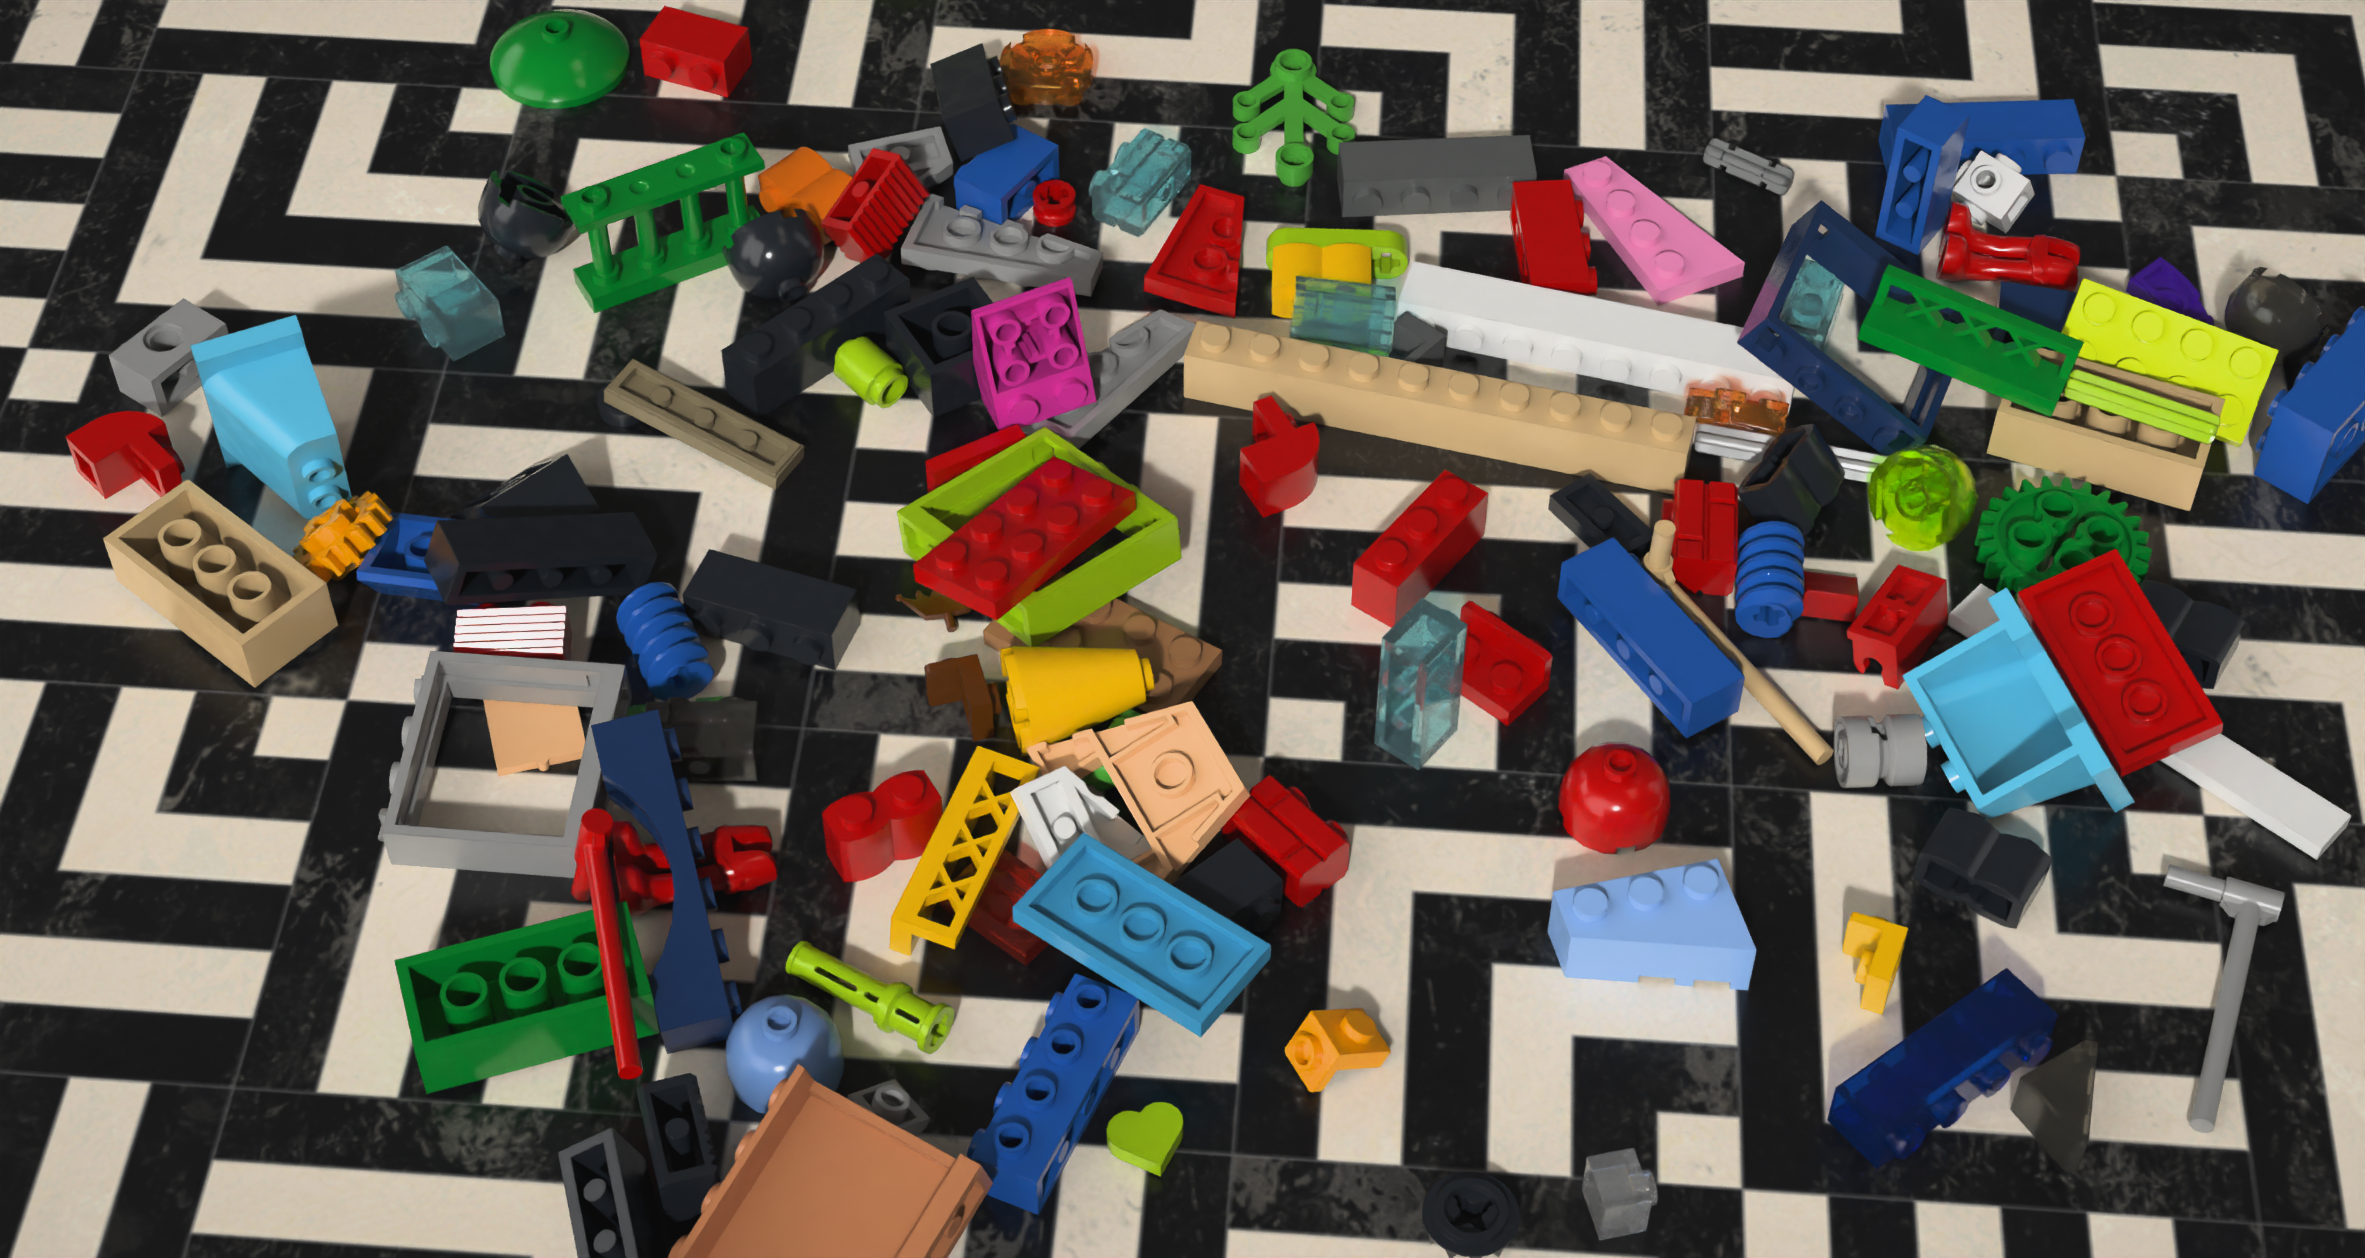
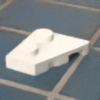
M1066 766L1021 785L1010 792L1047 870L1083 832L1129 860H1133L1151 849L1145 835L1140 834L1117 815L1120 810L1104 797L1092 794L1088 790L1086 783Z

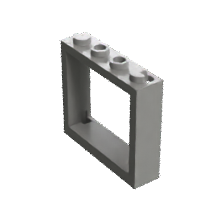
M430 651L424 675L421 676V679H415L414 700L416 706L413 717L407 716L403 722L402 746L404 750L401 761L394 762L390 770L389 789L391 798L388 808H382L378 815L381 822L378 840L384 841L391 864L574 878L577 864L574 859V852L582 815L587 810L593 808L607 811L609 802L591 725L627 717L632 693L626 665ZM452 697L593 707L563 837L418 826Z

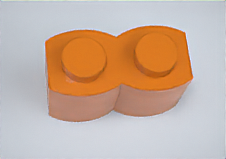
M800 147L758 175L760 185L759 199L768 213L780 210L783 218L797 217L794 209H804L810 212L819 229L822 243L826 245L832 239H830V235L825 233V229L820 227V224L852 177L842 170L832 168L814 150Z

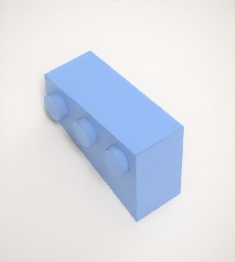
M1718 859L1553 891L1548 934L1565 977L1637 983L1639 976L1675 978V985L1693 986L1694 980L1729 982L1730 989L1748 990L1757 950Z

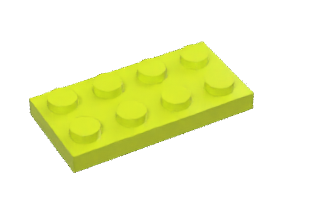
M2085 278L2080 283L2061 331L2062 334L2084 342L2077 357L2079 359L2225 399L2220 415V426L2215 439L2235 447H2239L2243 443L2279 351Z

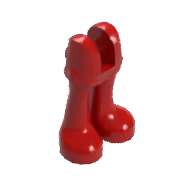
M1951 201L1939 247L1938 258L1940 259L1936 278L1937 280L1952 283L1965 280L2010 281L2024 285L2073 291L2079 281L2077 266L2080 262V247L2072 242L2046 236L2045 234H2037L2034 237H2015L1984 233L1972 226L1971 212L1968 205Z
M613 821L611 836L620 903L627 901L630 916L633 917L642 915L654 907L674 902L672 873L660 874L671 870L667 859L657 843L643 841L632 821ZM725 824L715 828L712 832L700 835L706 859L695 862V865H711L696 868L698 879L710 876L714 892L723 891L725 895H730L738 891L754 890L758 886L776 880L778 868L774 856L770 854L773 841L767 826Z

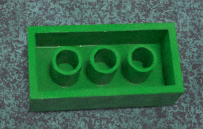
M627 901L617 903L616 907L637 1038L639 1039L660 1032L645 966ZM593 910L394 960L414 1052L426 1094L614 1045Z

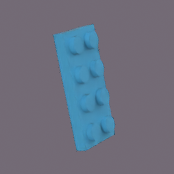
M1084 832L1012 907L1013 922L1199 1037L1205 1034L1271 959V945Z

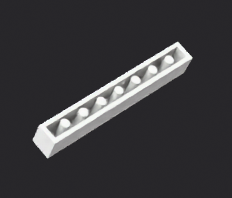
M1415 261L1411 263L1398 300L1397 319L1405 312L1412 314L1445 334V347L1785 417L1789 415L1795 387L1737 343L1743 327Z

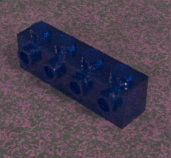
M2005 968L1838 1085L1834 1091L1827 1121L1876 1169H1879L1895 1156L1899 1159H1905L1922 1144L1927 1133L1938 1125L1942 1128H1948L1965 1113L1969 1103L1982 1094L1986 1098L1996 1094L2007 1083L2011 1073L2023 1064L2027 1067H2033L2038 1064L2053 1046V1041L2050 1037L2058 1014L2008 968Z

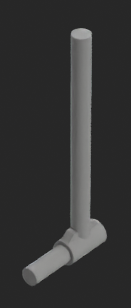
M2169 864L2163 886L2218 901L2219 906L2224 909L2228 916L2235 918L2190 1119V1126L2194 1130L2209 1133L2214 1130L2257 928L2258 925L2265 926L2272 922H2277L2285 892L2229 876L2224 880Z

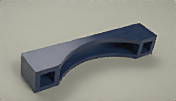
M658 709L591 725L609 800L630 813L652 835L667 859L672 873L674 887L672 924L663 953L649 977L666 1052L671 1054L726 1040L733 1026L732 1016L743 1014L735 980L723 982L719 964L730 962L723 929L711 930L707 913L716 911L718 908L710 876L698 879L695 862L705 860L706 858L698 826L686 828L683 812L694 810L686 776L675 779L671 763L682 760L675 729L673 727L663 730Z

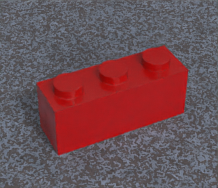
M1571 179L1513 182L1509 219L1521 283L1584 296H1596V267H1588L1587 264L1591 253L1590 237L1588 232L1581 233L1580 229L1583 227L1584 222L1582 199H1574Z
M1444 470L1354 562L1351 605L1395 629L1484 536L1489 493Z

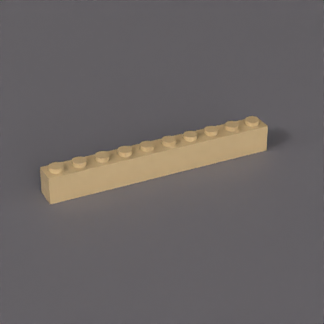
M1199 320L1195 324L1184 353L1185 398L1253 411L1254 401L1272 395L1284 413L1289 412L1295 420L1314 422L1315 424L1582 477L1590 473L1597 480L1673 494L1675 482L1679 479H1685L1690 461L1697 417Z

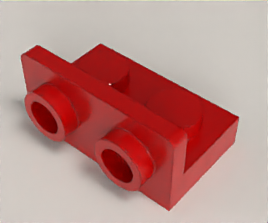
M1469 600L1461 607L1460 625L1425 656L1424 670L1506 726H1509L1548 690L1552 655L1538 641L1527 638L1504 623L1494 612L1486 611Z

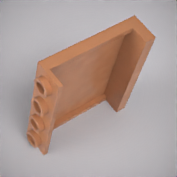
M797 1065L791 1076L781 1080L774 1088L768 1102V1112L757 1129L749 1131L742 1138L735 1153L736 1162L723 1182L716 1183L708 1191L701 1206L702 1215L689 1235H683L674 1244L668 1258H948L993 1185V1182L979 1163L962 1154L957 1159L816 1082L806 1068Z

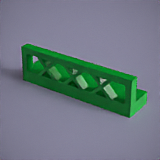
M1888 264L1883 274L1874 302L1862 323L1857 339L2049 417L2052 416L2084 343ZM1893 285L1912 293L1917 303L1907 305L1888 297L1891 286ZM1950 308L1958 311L1966 322L1955 324L1947 321L1942 317L1939 310ZM1998 327L2008 331L2014 341L2004 344L1994 340L1987 329ZM2048 347L2065 354L2066 358L2063 365L2059 366L2042 359L2036 349Z

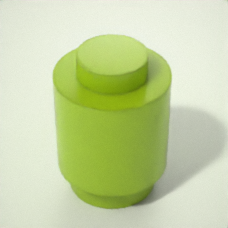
M868 337L848 340L836 352L835 376L868 404H877L881 408H888L895 404L905 393L908 386V378L903 374V367Z

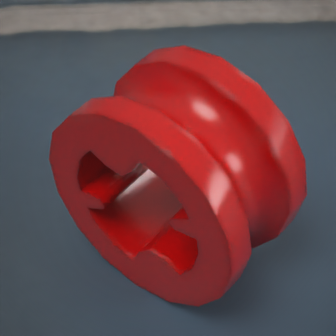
M1049 180L1040 183L1033 190V215L1040 224L1048 227H1059L1068 224L1074 219L1076 215V193L1069 183L1061 180Z

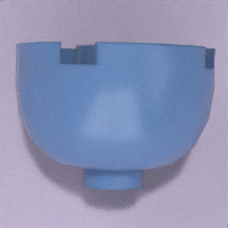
M788 994L770 996L750 1005L733 1023L726 1041L727 1074L733 1084V1090L741 1102L759 1113L766 1114L768 1112V1102L774 1088L781 1080L789 1078L797 1065L806 1068L816 1082L833 1091L838 1088L845 1070L842 1041L837 1026L825 1010L802 997Z

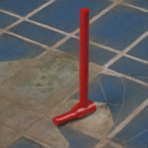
M593 808L584 812L581 818L574 852V859L577 864L571 894L578 901H588L591 899L618 1075L622 1079L629 1080L639 1077L643 1069L607 852L613 827V818L607 811Z

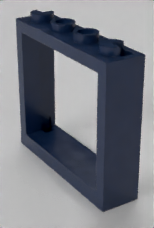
M1821 200L1791 225L1737 343L1879 453L1894 456L1900 461L1927 441L1952 377L1921 365L1903 409L1900 412L1778 318L1806 255L1871 305L1874 302L1888 264L1917 275ZM1820 225L1828 229L1824 234L1818 231ZM1893 285L1891 286L1888 297L1907 305L1917 303L1912 293ZM1950 308L1939 310L1942 317L1947 321L1955 324L1966 322L1958 311ZM1769 327L1772 330H1774L1777 334H1779V336L1777 337L1775 334L1769 331Z

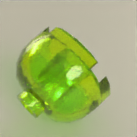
M1913 445L1889 455L1884 463L1877 465L1871 475L1868 497L1870 511L1875 521L1882 519L1885 527L1893 532L1886 536L1894 544L1910 551H1930L1956 538L1963 532L1973 518L1977 501L1976 481L1968 465L1957 454L1937 445Z

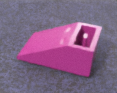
M1070 277L971 310L973 363L981 398L999 431L1016 424L1023 428L1097 402L1073 282Z

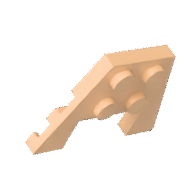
M1193 701L1124 719L1125 725L1099 732L1088 729L1073 733V739L1052 745H1048L1044 741L1026 749L1034 764L1040 767L1039 772L1041 776L1066 766L1082 779L1104 766L1151 846L1150 850L1138 856L1132 862L1169 884H1172L1250 797L1249 792Z

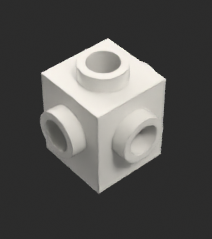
M1982 150L1973 162L1967 160L1960 167L1956 174L1955 187L1953 189L1957 202L1968 205L1973 223L1982 226L1987 221L2004 233L2008 232L2035 195L2030 180L2020 174L2022 169L2017 163L2000 153L1993 158Z

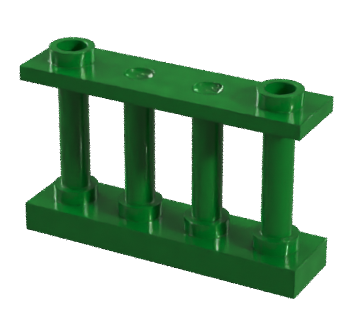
M744 132L560 196L561 204L580 234L588 232L593 262L574 268L573 272L576 285L594 313L727 266L722 252L723 246L725 245L730 249L734 245L731 235L749 221L760 217L753 205L748 206L744 176L764 170L765 163ZM725 183L729 213L703 222L699 192ZM680 199L684 230L657 238L653 208ZM634 216L639 246L612 255L607 225Z

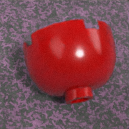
M1605 742L1591 746L1571 761L1560 785L1558 810L1560 809L1563 816V826L1567 833L1582 846L1603 854H1617V848L1635 846V852L1646 849L1661 837L1668 822L1670 813L1669 780L1658 761L1643 748L1626 742Z

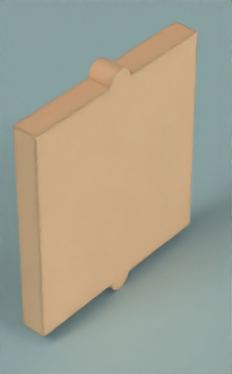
M483 700L498 776L539 768L540 771H546L550 765L582 758L585 737L578 706Z

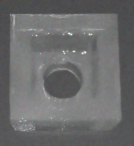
M1630 1148L1587 1157L1582 1191L1599 1240L1646 1231L1651 1206L1657 1205V1188L1651 1171L1649 1169H1641L1635 1149Z

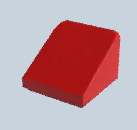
M1804 571V594L1802 596L1804 610L1800 616L1854 622L1859 601L1857 577Z

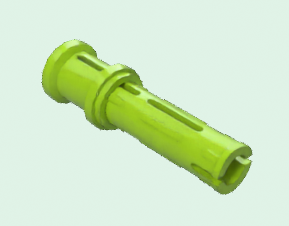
M804 940L797 943L789 954L786 962V972L788 974L797 976L835 998L841 999L872 1015L874 1023L880 1030L886 1033L896 1031L916 1041L918 1049L926 1054H933L937 1051L950 1033L954 1020V1009L945 1003L934 1005L913 993V988L904 982H893L889 985L857 969L853 965L813 947L811 943ZM828 972L855 985L857 989L835 979ZM911 1015L917 1017L920 1021L912 1018Z

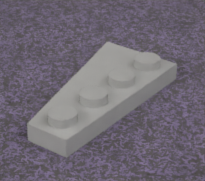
M929 193L930 196L926 197L901 247V264L921 267L925 270H939L968 275L977 279L986 278L1015 283L1023 287H1041L1070 277L1073 282L1075 295L1090 297L1103 269V252L1049 233L1040 238L1029 235L1024 229L1023 224L1008 219L1002 225L982 219V210L963 205L960 211L944 206V197Z
M1159 309L1110 337V347L1101 352H1087L1097 402L1021 428L1022 431L1031 435L1043 427H1047L1067 442L1071 441L1077 449H1080L1184 356L1195 323Z

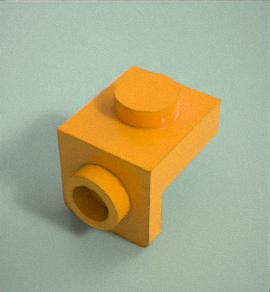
M1363 1008L1310 1011L1285 1047L1287 1058L1310 1092L1323 1091L1337 1070L1381 1067L1391 1053L1390 1048L1378 1032L1376 1024Z

